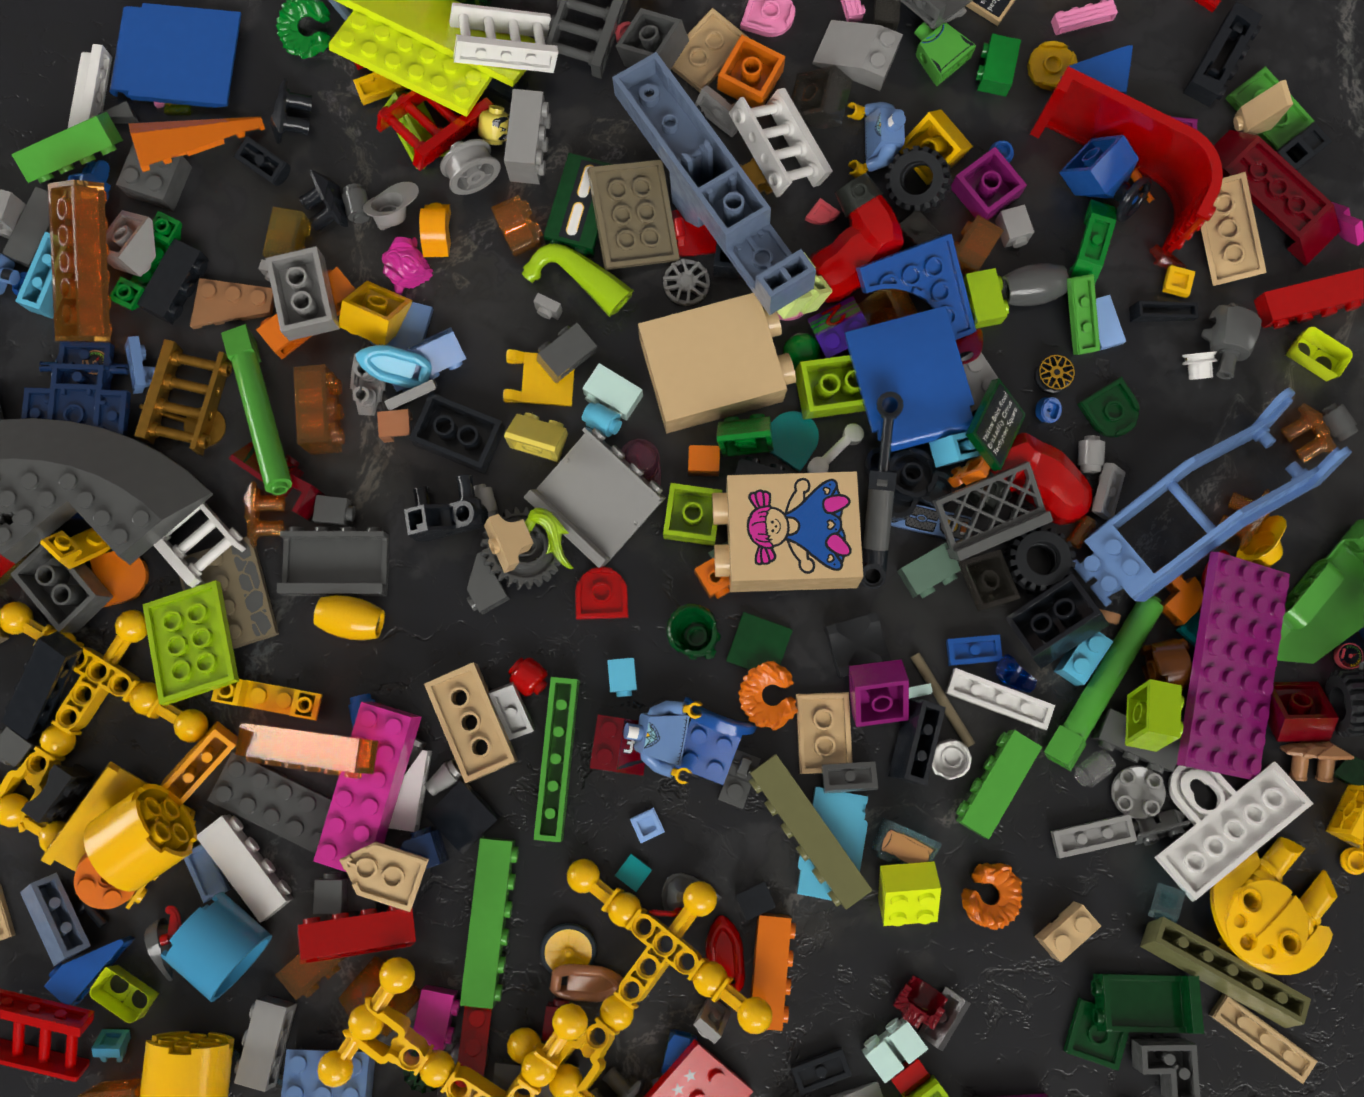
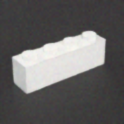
M230 814L222 815L197 835V839L258 921L268 920L294 899L290 894L292 890L284 880H279L274 873L276 869L271 861L267 858L264 859L258 852L260 848L256 841L251 837L248 838L242 831L244 827L241 821L236 816H231Z

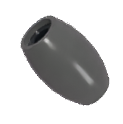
M1037 263L1017 268L1002 277L1003 290L1001 292L1003 300L1006 299L1009 305L1035 306L1053 301L1068 292L1067 278H1069L1067 269L1063 265L1052 263Z

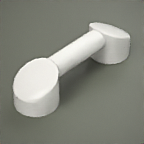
M855 423L847 425L843 431V437L822 457H815L809 462L807 473L828 472L829 464L848 445H857L862 441L864 437L862 427Z

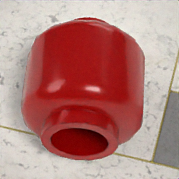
M521 657L508 672L510 675L509 683L514 682L518 691L524 696H530L533 693L539 695L548 685L545 681L548 674L547 670L531 657L526 659Z

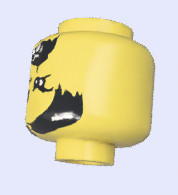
M490 105L488 110L482 111L479 115L478 135L490 145H502V142L507 140L510 115L504 112L503 107Z

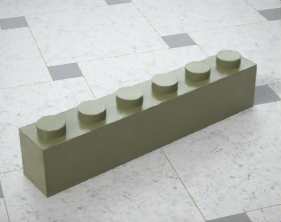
M777 754L749 773L752 777L749 783L758 794L762 791L767 798L764 804L772 816L778 814L784 822L780 825L783 832L789 839L794 837L798 842L799 846L796 847V850L804 861L810 859L815 868L811 871L820 884L826 882L831 889L827 894L836 907L842 905L847 910L873 891Z
M1164 916L1148 922L1140 947L1192 976H1199L1200 981L1284 1028L1305 1024L1311 999Z

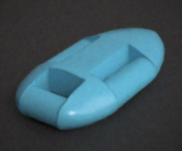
M389 345L370 346L356 353V359L360 366L369 375L380 381L410 389L429 381L432 365L425 357L417 353ZM416 364L422 366L418 379L413 378Z

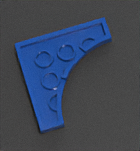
M952 234L939 236L856 267L862 293L882 289H898L909 292L924 300L933 309L946 306L955 340L976 332Z

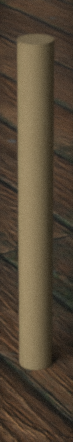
M920 652L910 657L926 684L931 683L932 694L939 705L946 707L945 715L961 741L967 747L975 744V741Z

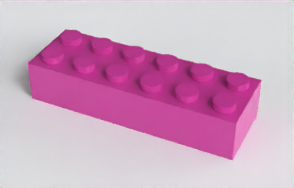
M361 702L313 860L314 862L346 872L339 861L341 858L374 842L384 844L420 725L421 716L376 702Z

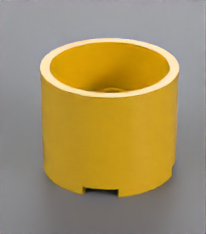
M143 785L92 820L85 828L84 846L91 864L105 881L117 889L128 892L136 891L193 853V843L197 841V831L193 819L184 804L179 807L168 796L169 790L160 785Z
M190 1031L166 1032L152 1035V1040H146L140 1097H228L234 1038L216 1032H209L207 1037L206 1034L190 1033Z

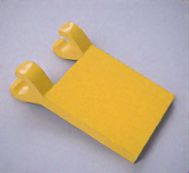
M507 350V363H524L522 392L505 389L503 391L505 403H531L572 407L574 370L556 384L537 362L538 353Z

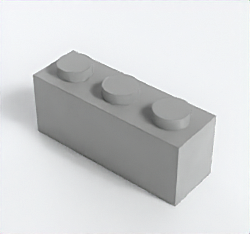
M267 995L256 999L252 1004L249 1012V1017L251 1018L249 1028L242 1038L243 1051L234 1069L236 1074L235 1084L263 1092L276 1086L297 1003Z

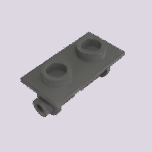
M1177 809L1158 813L1156 815L1159 820L1158 824H1156L1153 816L1147 819H1134V830L1138 834L1134 845L1144 843L1145 846H1149L1168 836L1170 839L1179 838L1186 832L1191 821H1184V813L1181 810L1177 811Z

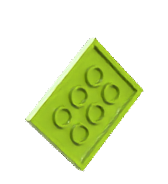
M215 580L142 604L159 704L166 706L239 682L220 582Z

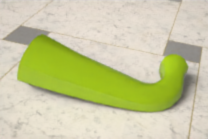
M548 244L539 248L523 267L524 270L522 272V275L533 283L541 278V270L546 264L558 263L609 317L616 314L628 302L634 291L589 258L561 244Z

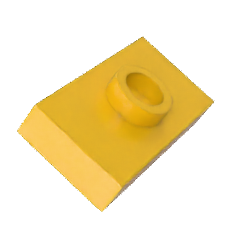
M375 72L353 80L363 106L393 95L394 92L408 89Z

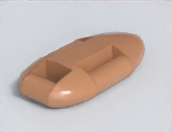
M565 964L556 967L552 971L549 989L552 994L564 1000L597 1003L604 1001L608 996L614 995L613 993L619 990V985L624 978L603 966ZM563 976H568L567 985H561Z

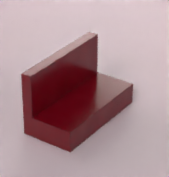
M290 474L291 488L301 493L292 511L311 521L316 495L325 496V494L313 485Z

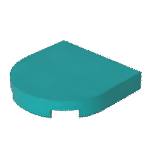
M789 411L780 414L771 423L774 451L769 453L800 473L817 447L819 433L812 419L803 420L801 412Z

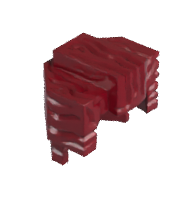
M913 975L912 979L908 983L906 982L901 989L900 994H898L893 1002V1006L902 1012L904 1020H907L911 1025H915L917 1029L922 1022L934 1030L945 1012L944 1006L948 998L922 979Z

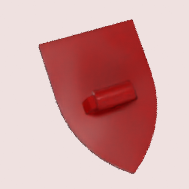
M678 210L671 211L679 256H697L716 252L717 242L705 225L698 228L685 221Z

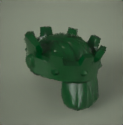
M693 603L677 608L671 614L666 627L667 638L671 647L678 653L681 652L687 655L691 660H696L697 657L704 656L706 659L714 658L717 652L714 647L717 641H720L721 635L718 633L717 621L712 612L704 606Z

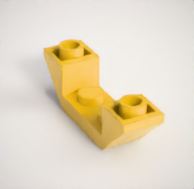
M93 528L69 537L64 531H60L40 541V544L68 569H72L111 550L109 545Z
M239 679V682L213 690L211 701L317 721L323 694Z

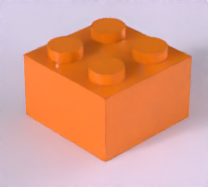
M741 34L718 74L717 90L737 100L740 97H744L752 108L762 106L766 103L783 73L786 56Z

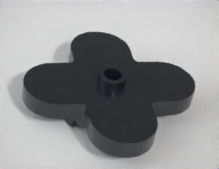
M929 442L905 448L901 452L894 451L890 453L889 470L897 471L892 520L902 521L910 517L918 502L935 508L933 500L956 491V488H953L947 481L950 476L936 469ZM880 447L872 449L866 457L864 467L868 476H870V468L878 469ZM951 501L942 504L943 507L947 506Z

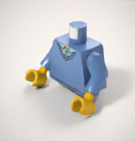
M854 102L849 103L847 107L855 109L852 115H847V117L861 120L865 114L867 116L865 118L866 163L862 164L857 160H852L848 164L850 168L855 169L849 174L857 178L865 174L867 170L872 172L889 166L890 162H893L894 157L901 150L905 142L904 124L906 117L903 110L896 109L894 105L886 102L869 103L865 107Z
M664 701L651 707L648 713H641L638 724L626 723L623 731L624 739L635 740L634 750L640 753L641 760L652 771L669 778L674 776L680 784L689 783L681 780L680 773L682 771L692 774L690 769H676V766H681L689 718L697 719L703 715L695 714L692 711L694 705L703 706L700 701H694L690 705H687L686 702Z

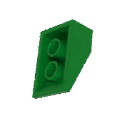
M765 414L750 415V419L739 420V417H727L723 422H718L717 443L722 456L732 457L774 451L770 416L765 417Z

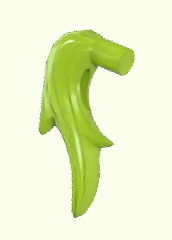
M545 508L531 510L525 521L529 533H531L536 524L541 525L545 529L548 538L546 554L552 553L563 566L573 569L565 557L561 545L562 534H569V532L549 510Z

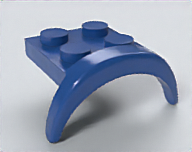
M685 697L684 702H686L687 705H690L694 702L689 697ZM694 705L692 711L695 714L703 715L697 719L691 718L687 729L681 766L676 767L679 769L688 768L695 775L723 785L742 735L755 733L757 726L754 722L748 723L733 720L701 706Z

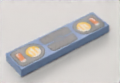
M916 505L910 517L902 521L892 520L891 522L893 527L946 539L936 509ZM945 511L946 515L953 518L954 513ZM960 515L958 520L969 525L971 517ZM957 523L952 533L955 542L963 539L967 530L966 527Z

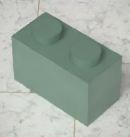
M946 542L897 571L913 598L920 594L923 599L936 591L933 587L936 584L943 582L945 586L958 578L956 573L962 570L957 560L949 558L947 552L949 546Z

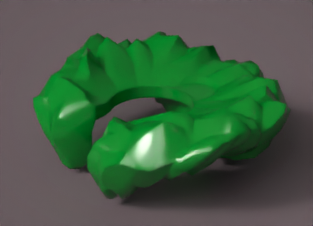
M286 0V3L282 4L279 17L276 18V28L278 30L277 35L283 43V48L287 49V53L306 59L324 52L329 47L331 36L327 32L318 31L308 37L303 36L299 32V22L304 17H311L322 24L331 20L329 10L320 0Z

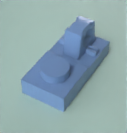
M131 336L126 340L125 352L133 394L143 393L145 387L150 386L156 367L143 366L142 362L146 360L145 346L140 345L139 336Z

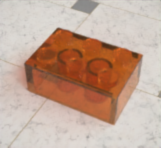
M325 364L293 367L297 444L311 455L342 452L341 444H345L344 430L340 428V419L344 417L342 404H339V395L342 394L341 380Z

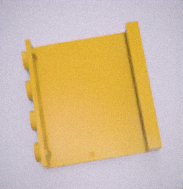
M110 761L44 852L41 861L51 866L55 860L76 872L80 859L86 853L84 846L86 826L131 793L149 783ZM184 805L192 819H194L195 811ZM146 885L135 891L133 896L127 901L125 908L130 909L134 902L138 904L141 902L148 891L145 888Z

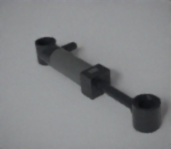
M893 391L881 394L877 401V410L883 418L878 469L870 468L862 546L863 579L861 582L869 589L881 587L885 583L897 476V471L889 470L894 419H897V416H899L904 407L901 396ZM888 397L895 398L898 402L897 409L893 412L885 411L882 407L884 399ZM870 568H875L880 572V577L876 580H870L865 575L866 571Z

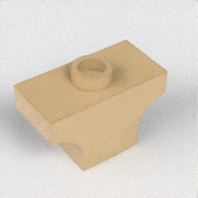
M499 514L490 516L484 525L489 536V548L493 554L497 555L503 572L512 571L519 563L518 555L529 551L533 545V540L523 519L516 522H507Z

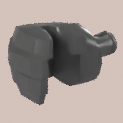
M1231 302L1229 305H1218L1212 311L1209 320L1216 322V324L1212 328L1203 329L1201 337L1209 342L1210 352L1217 351L1214 356L1220 359L1216 375L1221 379L1234 378L1236 361H1244L1251 355L1262 323V319L1255 312Z

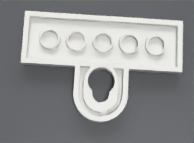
M1275 761L1237 791L1232 788L1220 773L1179 765L1170 774L1168 791L1173 802L1194 826L1154 858L1193 902L1314 803ZM1193 779L1202 781L1216 794L1217 805L1213 810L1203 809L1196 803L1194 793L1190 788V782Z

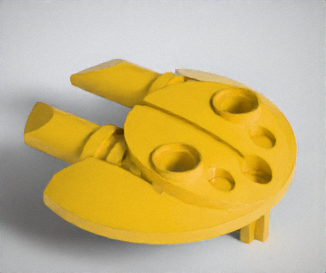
M1278 837L1261 859L1257 851H1255L1210 888L1211 910L1221 935L1218 939L1221 943L1219 948L1224 951L1233 952L1247 964L1272 975L1298 974L1314 966L1324 956L1333 936L1330 927L1320 925L1321 918L1338 897L1326 870L1320 872L1301 898L1298 899L1296 895L1292 896L1293 892L1281 883L1283 882L1282 877L1305 848L1287 838Z

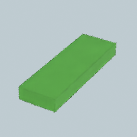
M1094 274L1067 278L1073 355L1100 351Z

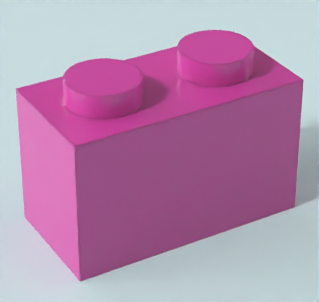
M426 985L421 990L413 1029L427 1040L429 1046L431 1044L434 1045L433 1050H444L447 1044L452 1043L455 1027H451L453 1016L457 1017L460 1008V999H457L458 991Z

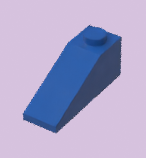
M128 936L65 964H58L50 972V980L44 987L63 1004L72 1006L79 1004L89 993L90 988L103 969L112 966L133 942L134 938Z

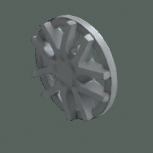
M681 259L673 262L663 277L664 291L670 300L679 305L690 306L697 304L706 297L709 291L710 277L708 271L699 261ZM686 264L694 266L690 270H688ZM682 265L684 272L680 273L677 266ZM699 268L702 272L695 276L693 273ZM673 270L676 276H669V274ZM704 275L706 278V283L699 281V279H701ZM667 281H676L677 284L667 286ZM696 286L705 288L704 292L702 293L697 290ZM678 290L677 297L673 296L670 291ZM682 292L687 293L686 301L680 300ZM692 292L699 297L690 300V293Z

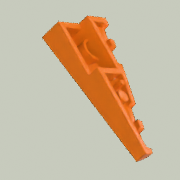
M262 117L128 123L142 172L149 171V165L163 161L166 165L172 163V158L191 156L225 144L224 138L233 135L242 138L245 137V132L257 129L262 131L265 129Z

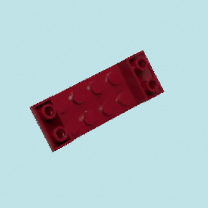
M1229 130L1214 145L1222 163L1223 176L1228 177L1246 172L1252 202L1294 240L1287 250L1304 266L1341 231L1334 204L1260 136Z

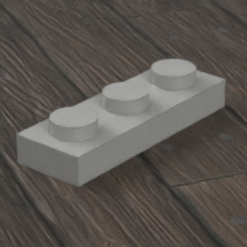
M1131 814L1050 831L1057 858L1069 857L1137 841Z

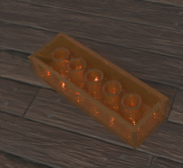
M74 179L48 183L55 341L110 342L112 325L109 318L111 299L108 294L110 273L107 270L109 247L106 243L108 221L105 217L107 195L104 191V183Z

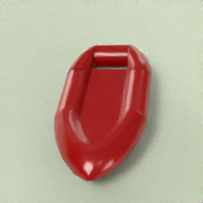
M720 915L715 919L707 934L705 943L706 958L708 961H715L721 964L726 970L727 976L735 979V983L730 985L741 992L745 981L742 939L735 925L727 917Z

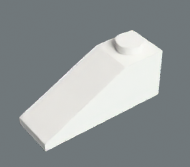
M422 750L404 775L389 825L390 829L411 832L419 830L426 791L425 783L428 779L432 751Z

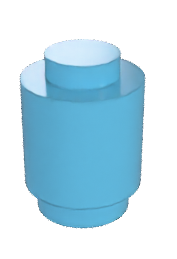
M589 403L582 414V420L586 422V426L592 429L595 427L606 437L617 434L622 425L620 414L600 403Z

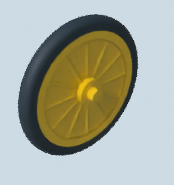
M573 923L555 926L546 933L540 945L541 962L551 974L556 967L565 964L593 965L597 955V946L592 934L586 928Z

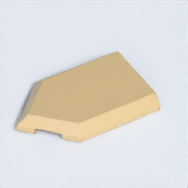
M374 842L341 858L339 861L343 869L346 870L358 896L411 912L429 858Z

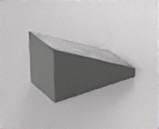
M127 101L99 113L108 112L114 124L139 123L133 108Z

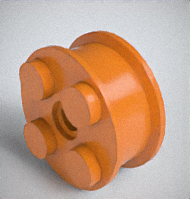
M87 853L80 859L74 876V888L78 897L88 906L96 909H112L127 902L135 893V891L128 892L117 889L105 881L91 864Z

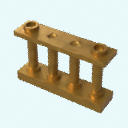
M164 339L134 436L142 442L154 445L155 439L159 436L191 443V450L203 456L205 449L209 447L211 442L210 431L226 378L232 372V363L227 355L219 351L216 361L183 354V349L175 341ZM184 364L213 371L209 385L176 378L175 374L178 366ZM173 388L206 395L202 409L169 402L170 391ZM170 412L197 418L198 422L195 432L191 433L161 426L162 414Z

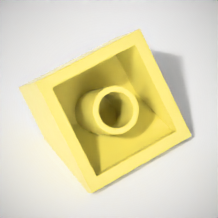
M525 413L524 415L516 414L506 430L504 438L512 449L559 463L568 433L560 422L549 420L548 423L539 420L538 416Z

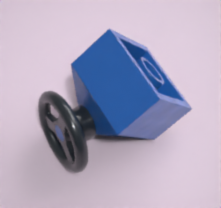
M1124 135L1091 138L1059 172L1075 196L1114 198V200L1119 202L1120 204L1116 211V220L1119 222L1126 221L1138 210L1148 195L1152 184L1151 178L1148 176L1141 177L1133 185L1127 183L1139 158Z

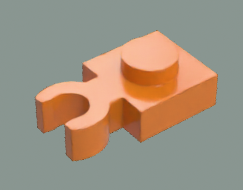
M978 456L967 461L964 467L959 466L952 469L951 472L954 476L948 478L947 481L953 488L959 487L963 483L968 485L976 481L978 482L989 475L991 467L982 456Z

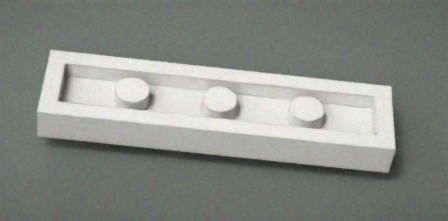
M957 668L953 669L945 692L951 696L1042 730L1048 729L1055 705Z

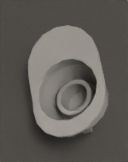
M412 182L394 184L376 197L368 200L363 205V211L365 214L373 217L380 230L399 225L406 218V206L418 196L419 188Z

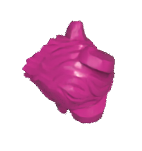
M406 237L394 238L388 251L382 254L383 274L394 284L395 293L402 295L405 288L414 289L416 286L425 283V281H429L433 276V270L430 268L425 257H423V254L417 249L418 241L415 237L412 240Z

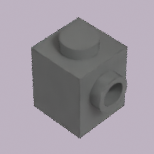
M6 727L0 731V762L12 765L13 767H20L26 758L35 752V746H40V742L33 737L26 740L11 728Z

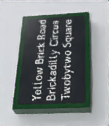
M999 378L991 380L966 432L967 438L993 471L1002 469L1026 416Z

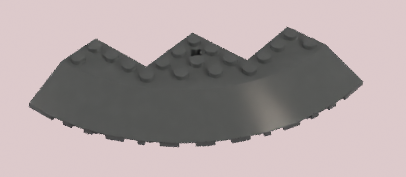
M39 418L0 420V554L15 564L38 546L42 539L50 536L78 512L121 559L131 565L213 495L211 491L179 464L161 452L125 435L101 427L66 420Z

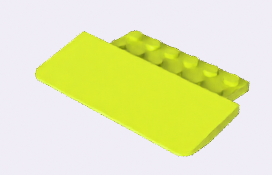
M334 0L353 9V12L329 42L330 51L466 117L493 78L514 87L527 71L455 63L453 54L456 34L461 35L460 28L450 27L449 20L452 3H460L456 0ZM470 29L471 36L486 38L485 31ZM495 32L496 39L511 40L510 34ZM520 35L521 42L535 43V39Z

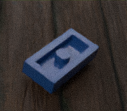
M1000 634L946 640L949 666L1003 661Z

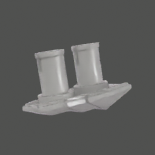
M354 353L350 381L353 401H356L359 415L375 416L378 404L382 402L383 391H386V382L369 375L357 362L356 353Z

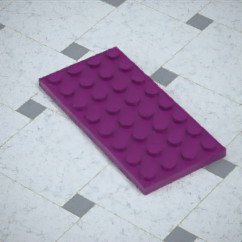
M1210 552L1177 765L1252 780L1260 773L1290 574L1221 552Z

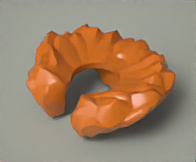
M767 661L756 668L750 669L748 675L743 677L744 681L740 684L741 689L738 691L741 703L740 708L749 717L748 720L750 722H754L757 727H769L776 731L783 727L789 719H793L794 715L798 712V708L795 705L796 699L786 697L779 704L770 706L762 698V692L768 685H776L786 689L794 684L792 674L785 667L780 666L774 661Z
M984 863L976 866L971 874L973 882L994 885L999 892V898L994 905H988L982 901L976 890L964 888L961 893L963 908L966 910L970 920L976 924L992 930L1003 929L1004 926L1009 925L1010 921H1015L1016 916L1020 913L1019 909L1022 907L1021 900L1023 898L1021 895L1022 881L1019 877L1015 876L1010 865Z

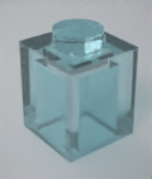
M1158 882L1148 916L1156 919L1164 916L1177 923L1186 892Z

